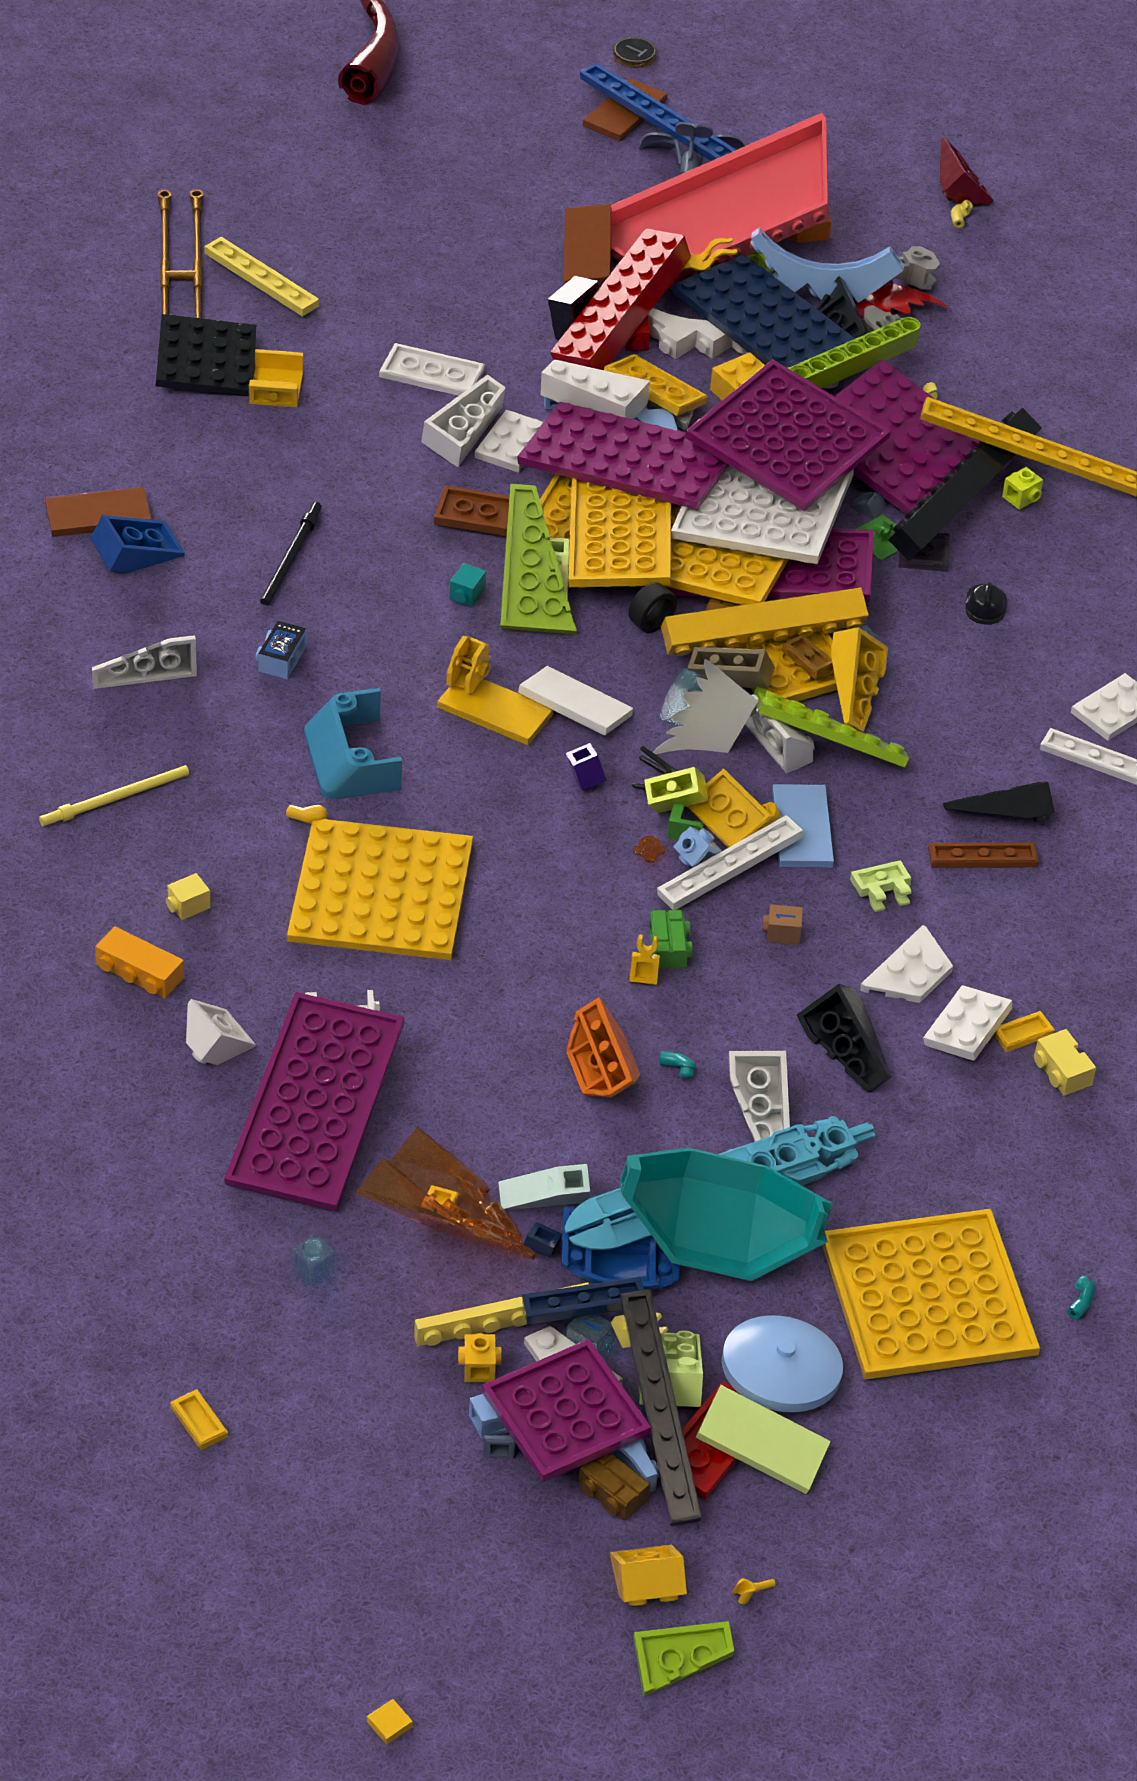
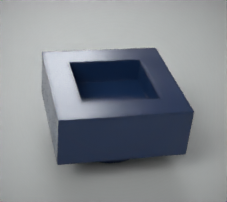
M535 1222L527 1234L523 1245L531 1248L536 1253L550 1257L558 1246L562 1233Z

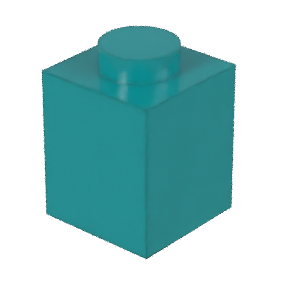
M463 563L450 580L449 599L473 607L486 588V571Z

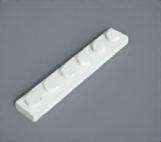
M786 815L658 887L657 894L672 910H676L803 838V829Z

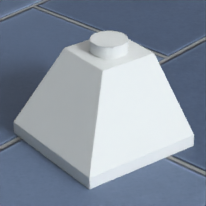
M193 999L188 1002L186 1043L193 1050V1057L199 1062L219 1065L256 1046L254 1041L226 1009Z

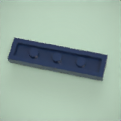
M641 1277L522 1294V1304L526 1322L529 1325L622 1311L620 1294L641 1291L644 1288Z

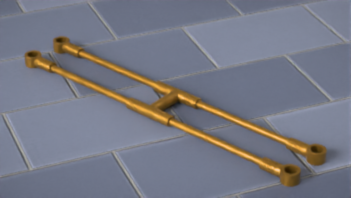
M161 190L158 192V202L160 203V213L162 214V260L160 262L162 314H168L170 280H193L195 318H201V290L203 284L202 261L200 260V213L202 211L201 203L204 201V194L201 190L190 192V202L192 203V211L194 213L195 260L193 261V271H170L168 261V213L172 197L170 191Z

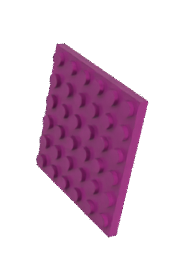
M772 359L688 428L685 438L805 511L889 438L891 430Z
M883 359L834 396L891 430L889 438L854 468L853 474L906 515L914 507L919 509L920 507L917 504L927 494L932 497L929 492L939 482L944 485L945 483L942 479L951 470L956 473L957 471L954 467L963 458L968 461L969 459L966 455L975 446L979 449L981 448L978 445L979 440L921 420L920 417L926 397H933Z

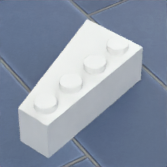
M553 360L542 371L541 395L556 402L570 403L634 419L648 404L649 380L559 360Z

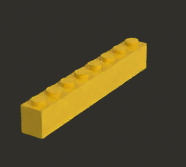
M860 587L667 616L661 625L667 654L684 656L693 651L694 647L716 648L725 646V648H735L742 643L750 642L751 645H756L769 639L782 641L789 638V636H800L803 634L807 637L815 632L823 631V633L828 634L841 628H860L869 615L862 588Z

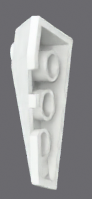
M195 635L170 638L92 667L93 688L197 676Z
M755 706L745 725L785 773L792 772L813 762L815 746L810 736H806L800 728L760 714L757 706Z
M729 1051L730 1081L754 1142L770 1137L774 1132L789 1128L786 1051Z

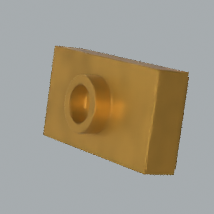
M803 634L783 644L782 651L814 679H818L834 670L832 659Z

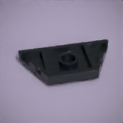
M840 276L837 277L834 281L837 286L830 296L828 294L824 295L816 309L855 339L868 334L845 281Z

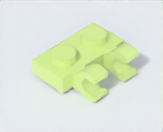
M901 860L851 872L850 880L860 897L869 896L874 912L885 910V906L882 903L883 900H886L884 892L890 890L894 891L895 899L899 906L910 904L907 895L911 894L909 887L911 885V876Z

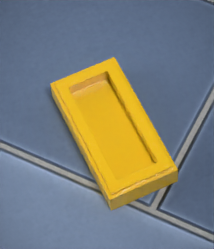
M1038 1011L1000 1025L993 1036L1005 1052H1009L1054 1034L1055 1029L1044 1014Z
M197 1389L170 1402V1408L201 1451L228 1438V1431Z

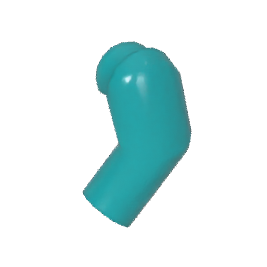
M1081 1276L1075 1284V1288L1082 1293L1067 1309L1068 1316L1075 1320H1078L1090 1308L1096 1290L1094 1280H1089L1087 1276Z

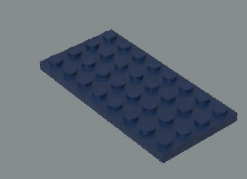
M745 254L672 285V293L748 353L751 352L764 365L773 359L789 368L855 339Z

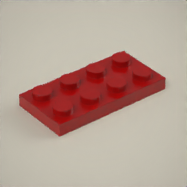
M723 1381L682 1429L696 1494L705 1500L738 1461L733 1456L696 1438L720 1385L738 1393L733 1387Z

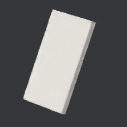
M395 343L379 371V377L459 396L480 380L485 371V364Z
M546 666L520 684L518 693L602 735L608 734L630 718L634 709L549 666Z

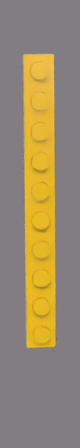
M926 397L920 417L923 421L1137 497V471Z

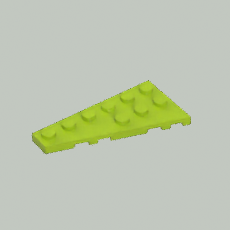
M510 484L500 629L576 635L577 630L572 619L563 580L550 541V534L543 516L537 488L535 485Z
M756 686L753 695L758 697L756 706L760 714L904 768L906 767L909 757L906 751H904L905 748L892 742L887 744L877 736L865 734L829 718V714L822 710L815 709L813 711L798 701L788 700L774 692Z

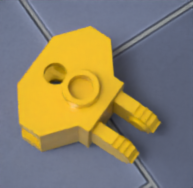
M462 636L454 649L447 670L446 685L458 687L469 694L474 693L480 681H483V678L488 675L490 670L489 660L491 656L489 655V644L469 636Z

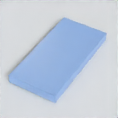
M773 784V803L777 805L781 813L780 818L787 815L803 829V838L778 851L779 867L833 868L834 860L826 786Z

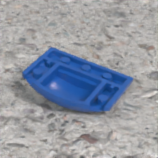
M563 1208L561 1267L570 1271L576 1277L591 1284L641 1277L644 1290L660 1289L670 1284L678 1283L679 1265L671 1263L652 1236L611 1250H591L572 1244L569 1237L603 1223L566 1234L564 1227L569 1216L576 1208Z

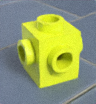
M1025 467L1005 478L1002 497L1020 510L1040 499L1043 479Z

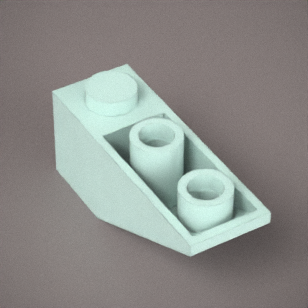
M587 1164L558 1166L498 1182L501 1210L580 1204L590 1197Z

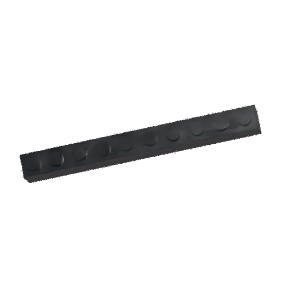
M1023 407L1016 414L1011 411L1001 420L1005 425L1036 435L1042 429ZM980 441L978 445L981 448L979 449L975 446L966 455L969 460L967 461L963 458L954 467L957 472L955 473L951 470L942 479L945 484L942 485L939 482L929 492L932 497L927 494L917 504L920 507L919 509L914 507L905 515L906 522L902 519L892 528L895 533L888 541L909 562L1016 453Z

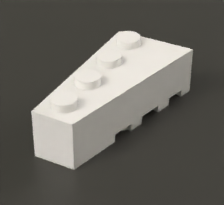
M486 375L424 421L421 442L453 465L459 467L502 409L506 387L489 375Z

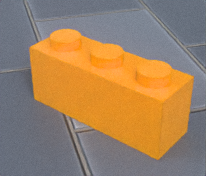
M116 926L95 946L96 965L106 972L110 971L122 977L128 983H134L144 988L150 994H157L166 998L184 979L183 959Z

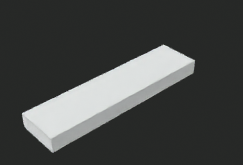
M1052 728L1049 729L1041 743L1040 750L1137 785V759Z

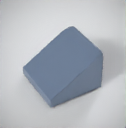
M862 492L850 505V508L873 519L887 507L884 497L877 492Z
M485 1435V1458L515 1457V1441L511 1436Z

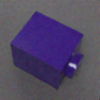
M591 743L566 753L574 777L582 791L594 788L600 783L607 781L599 757Z

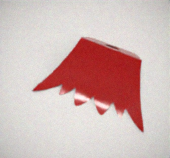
M892 279L859 303L853 298L861 317H864L865 308L872 305L884 312H890V314L891 308L910 314L911 311L908 303L924 306L920 300L949 308L940 300L924 292L898 284H891L893 283Z

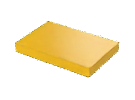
M722 769L706 783L708 801L686 806L727 848L775 821L773 816L725 769Z

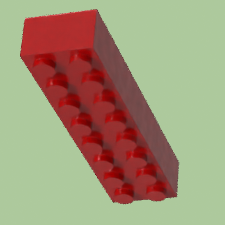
M645 229L550 353L553 360L604 370L605 366L611 364L690 260L691 254L685 236Z

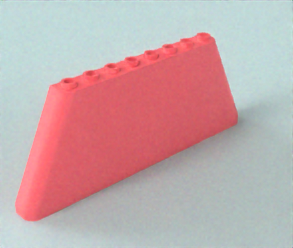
M823 113L612 204L611 257L620 262L645 229L684 235L690 253L695 255L704 252L708 244L714 239L733 238L734 242L715 246L708 258L717 249H737L738 254L720 255L710 268L742 254L749 255L756 252L751 245L752 232L759 227L773 242L777 243L812 226L823 223L829 214L827 122ZM692 268L683 269L671 283L669 289H672L673 284L703 271Z

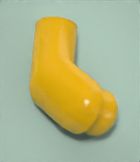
M290 805L286 810L288 818L312 824V821L328 818L326 809L321 805L304 808Z

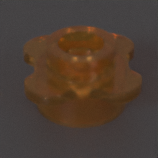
M644 836L640 839L639 845L633 847V853L642 856L646 862L651 863L656 860L658 855L665 853V847L660 845L658 838Z

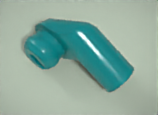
M661 1051L659 1065L680 1068L679 1075L683 1078L691 1079L694 1077V1069H697L693 1060L680 1053Z

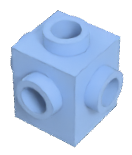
M689 827L680 835L678 842L673 846L681 854L678 858L688 867H695L722 852L713 842L714 836L704 828L697 830Z

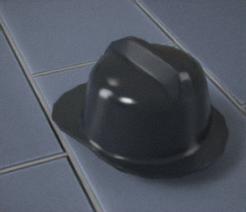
M991 582L975 585L967 593L966 614L972 621L982 625L999 623L1004 618L1006 612L1007 597L1000 588L992 585Z

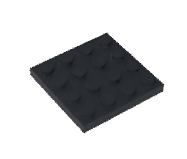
M162 314L155 386L249 396L250 380H253L257 325Z

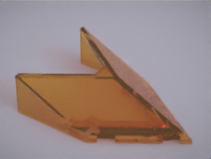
M419 1127L413 1131L390 1162L385 1158L381 1159L355 1193L438 1232L534 1260L536 1257L531 1248L523 1245L522 1234L501 1204L491 1201L487 1195L490 1191L487 1184ZM431 1185L458 1192L459 1200L457 1205L449 1198L444 1204H439L435 1200L436 1195L433 1193L431 1195L427 1194Z

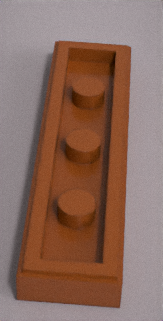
M1035 842L929 843L928 846L931 868L1038 867L1039 862Z

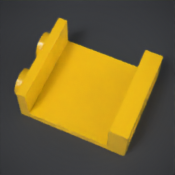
M255 349V371L253 380H250L249 404L297 407L303 376V353Z

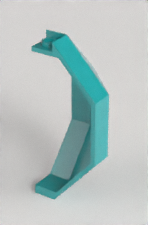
M692 1148L630 1155L627 1157L620 1180L622 1196L671 1263L753 1281L828 1242L824 1229L833 1203L768 1166Z

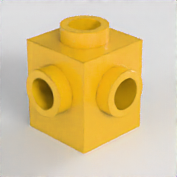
M465 1334L464 1347H458V1365H464V1382H490L495 1380L496 1365H501V1347H495V1334Z

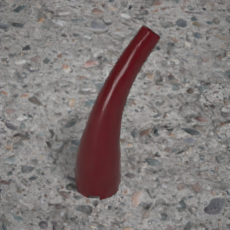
M360 0L365 11L371 17L376 32L368 43L343 67L338 76L339 88L344 89L348 95L347 99L361 105H367L375 100L384 90L392 75L398 54L396 25L383 0Z

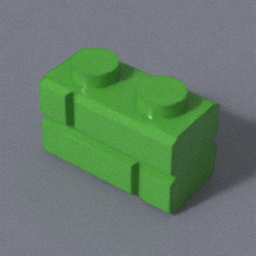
M653 910L650 912L649 931L651 945L654 936L658 937V947L653 954L660 955L659 969L686 968L687 958H692L693 953L692 941H687L686 939L690 937V922L684 921L682 910H669L668 912L665 910Z

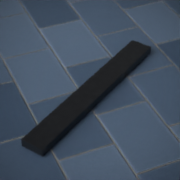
M651 1289L620 1294L647 1422L651 1426L650 1436L670 1526L701 1521L702 1516Z

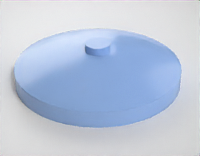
M760 1316L739 1324L728 1335L722 1353V1368L731 1386L740 1395L774 1411L803 1412L820 1407L835 1395L843 1374L842 1357L834 1342L813 1325L786 1316Z

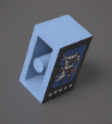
M277 621L274 628L268 631L263 646H259L256 652L259 672L288 679L307 647V629Z

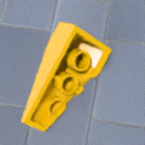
M858 627L833 632L831 659L844 724L864 732L872 710L870 703L872 696L877 695L879 691L877 687L878 680L884 677L886 671L888 647Z

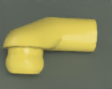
M964 200L962 204H957L952 208L951 218L955 228H962L964 226L963 218L967 217L973 209L970 201Z

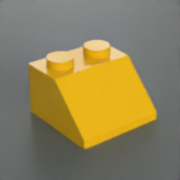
M672 1544L610 1552L619 1597L624 1602H628V1605H643L647 1603V1599L659 1598L663 1602L675 1601L678 1599V1595L687 1594L684 1558Z

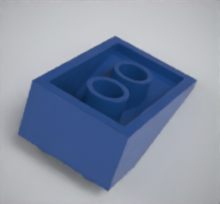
M102 515L90 538L109 570L113 572L130 573L185 555L184 550L167 523L160 520Z

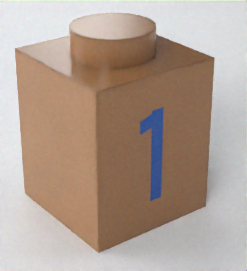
M770 904L769 915H763L762 931L767 932V942L799 945L803 907Z

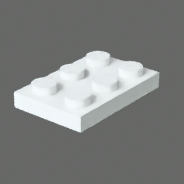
M505 410L475 450V458L519 473L523 465L518 464L517 456L543 422Z
M1124 673L1073 705L1071 713L1109 741L1137 723V682Z
M962 985L923 1037L924 1045L975 1061L1012 1010V1000Z

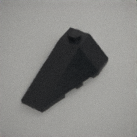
M1040 781L1012 787L1009 790L993 791L980 796L975 795L943 802L945 809L1033 818L1034 822L1050 819L1049 814L1055 813L1048 781Z
M838 984L797 1014L808 1038L815 1044L819 1043L828 1051L826 1055L832 1060L837 1059L845 1067V1072L866 1092H872L891 1078L870 1017L855 988Z

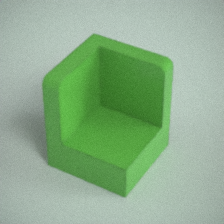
M674 802L669 818L667 838L679 840L680 835L689 827L701 830L704 824L683 819L685 804Z

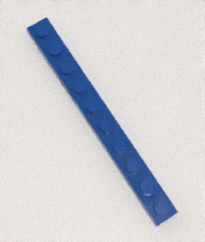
M597 62L580 71L581 80L665 133L672 135L673 138L684 145L690 146V136L678 135L675 131V126L679 122H693ZM714 135L707 138L695 137L693 150L710 161L736 150Z

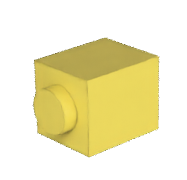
M197 873L167 885V907L170 912H176L181 920L211 908L210 890Z

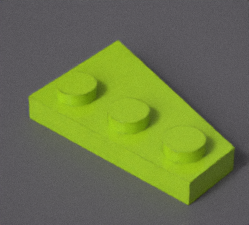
M729 1621L634 1632L633 1635L643 1696L672 1685L734 1655Z

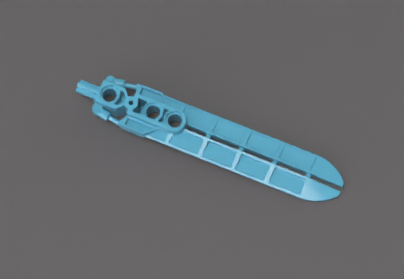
M831 1116L829 1119L815 1121L813 1125L804 1126L797 1124L774 1132L770 1137L718 1155L768 1166L802 1186L825 1177L827 1173L836 1168L842 1169L847 1165L854 1164L858 1157L855 1149L856 1144L875 1138L874 1127L867 1122L848 1129L844 1120L839 1121L837 1117ZM812 1130L817 1132L815 1137H809L807 1133H804ZM621 1188L595 1196L580 1204L571 1213L564 1227L567 1234L603 1223L569 1237L572 1244L591 1250H611L652 1236L622 1196Z

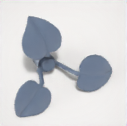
M679 122L676 124L675 131L678 135L690 136L689 151H686L683 156L680 142L677 139H673L672 135L665 133H647L640 142L639 149L647 147L676 148L679 159L678 165H681V175L702 165L704 157L702 155L697 157L698 154L693 152L695 137H711L713 129L710 126L690 122ZM725 134L715 136L736 150L745 147L744 142L737 136Z

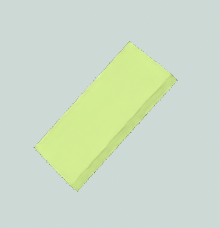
M720 1385L696 1435V1438L804 1494H807L830 1444V1441L723 1385Z

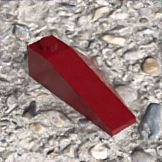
M943 137L941 139L940 183L944 189L941 191L949 201L954 199L958 204H962L964 200H968L972 204L991 203L993 198L984 185L979 186L978 176L969 168V164L961 153Z

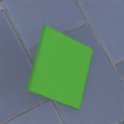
M884 514L855 529L874 530L873 556L879 561L898 552L888 541L895 533L892 528L896 524Z

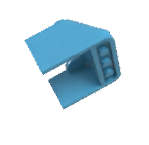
M380 688L336 694L305 725L304 736L320 792L328 799H341L401 790V757L374 760L372 752L366 748L349 749L343 726L380 721Z

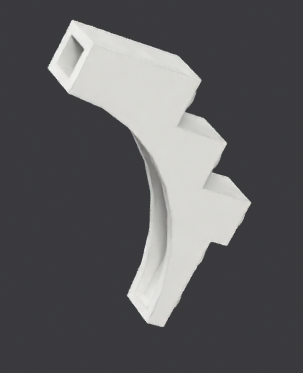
M654 308L648 314L650 335L659 340V349L674 359L679 358L694 348H697L699 352L706 354L710 358L716 357L731 347L743 355L748 353L708 320L688 319L670 315Z

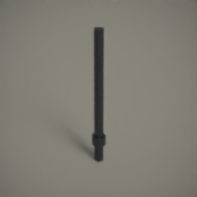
M314 502L308 513L303 515L298 532L260 599L261 604L269 606L308 532L313 530L317 523V516L322 508L320 503Z

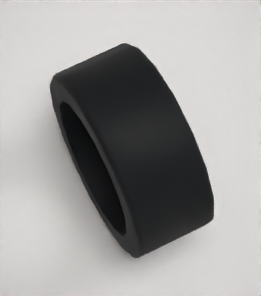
M651 583L641 589L633 598L628 616L642 631L653 633L661 629L665 617L674 615L677 608V598L664 585ZM657 603L655 608L648 614L652 606H654Z

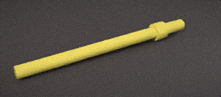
M185 765L74 805L65 804L58 807V810L39 816V821L44 827L61 820L63 822L72 820L75 815L189 776V770Z

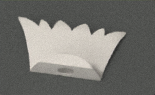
M704 659V668L708 680L697 678V683L703 692H687L683 694L684 700L691 708L681 710L670 716L673 720L683 724V726L674 727L666 731L667 734L675 735V737L662 743L653 753L659 754L688 749L728 753L758 703L757 695L748 694L712 662Z

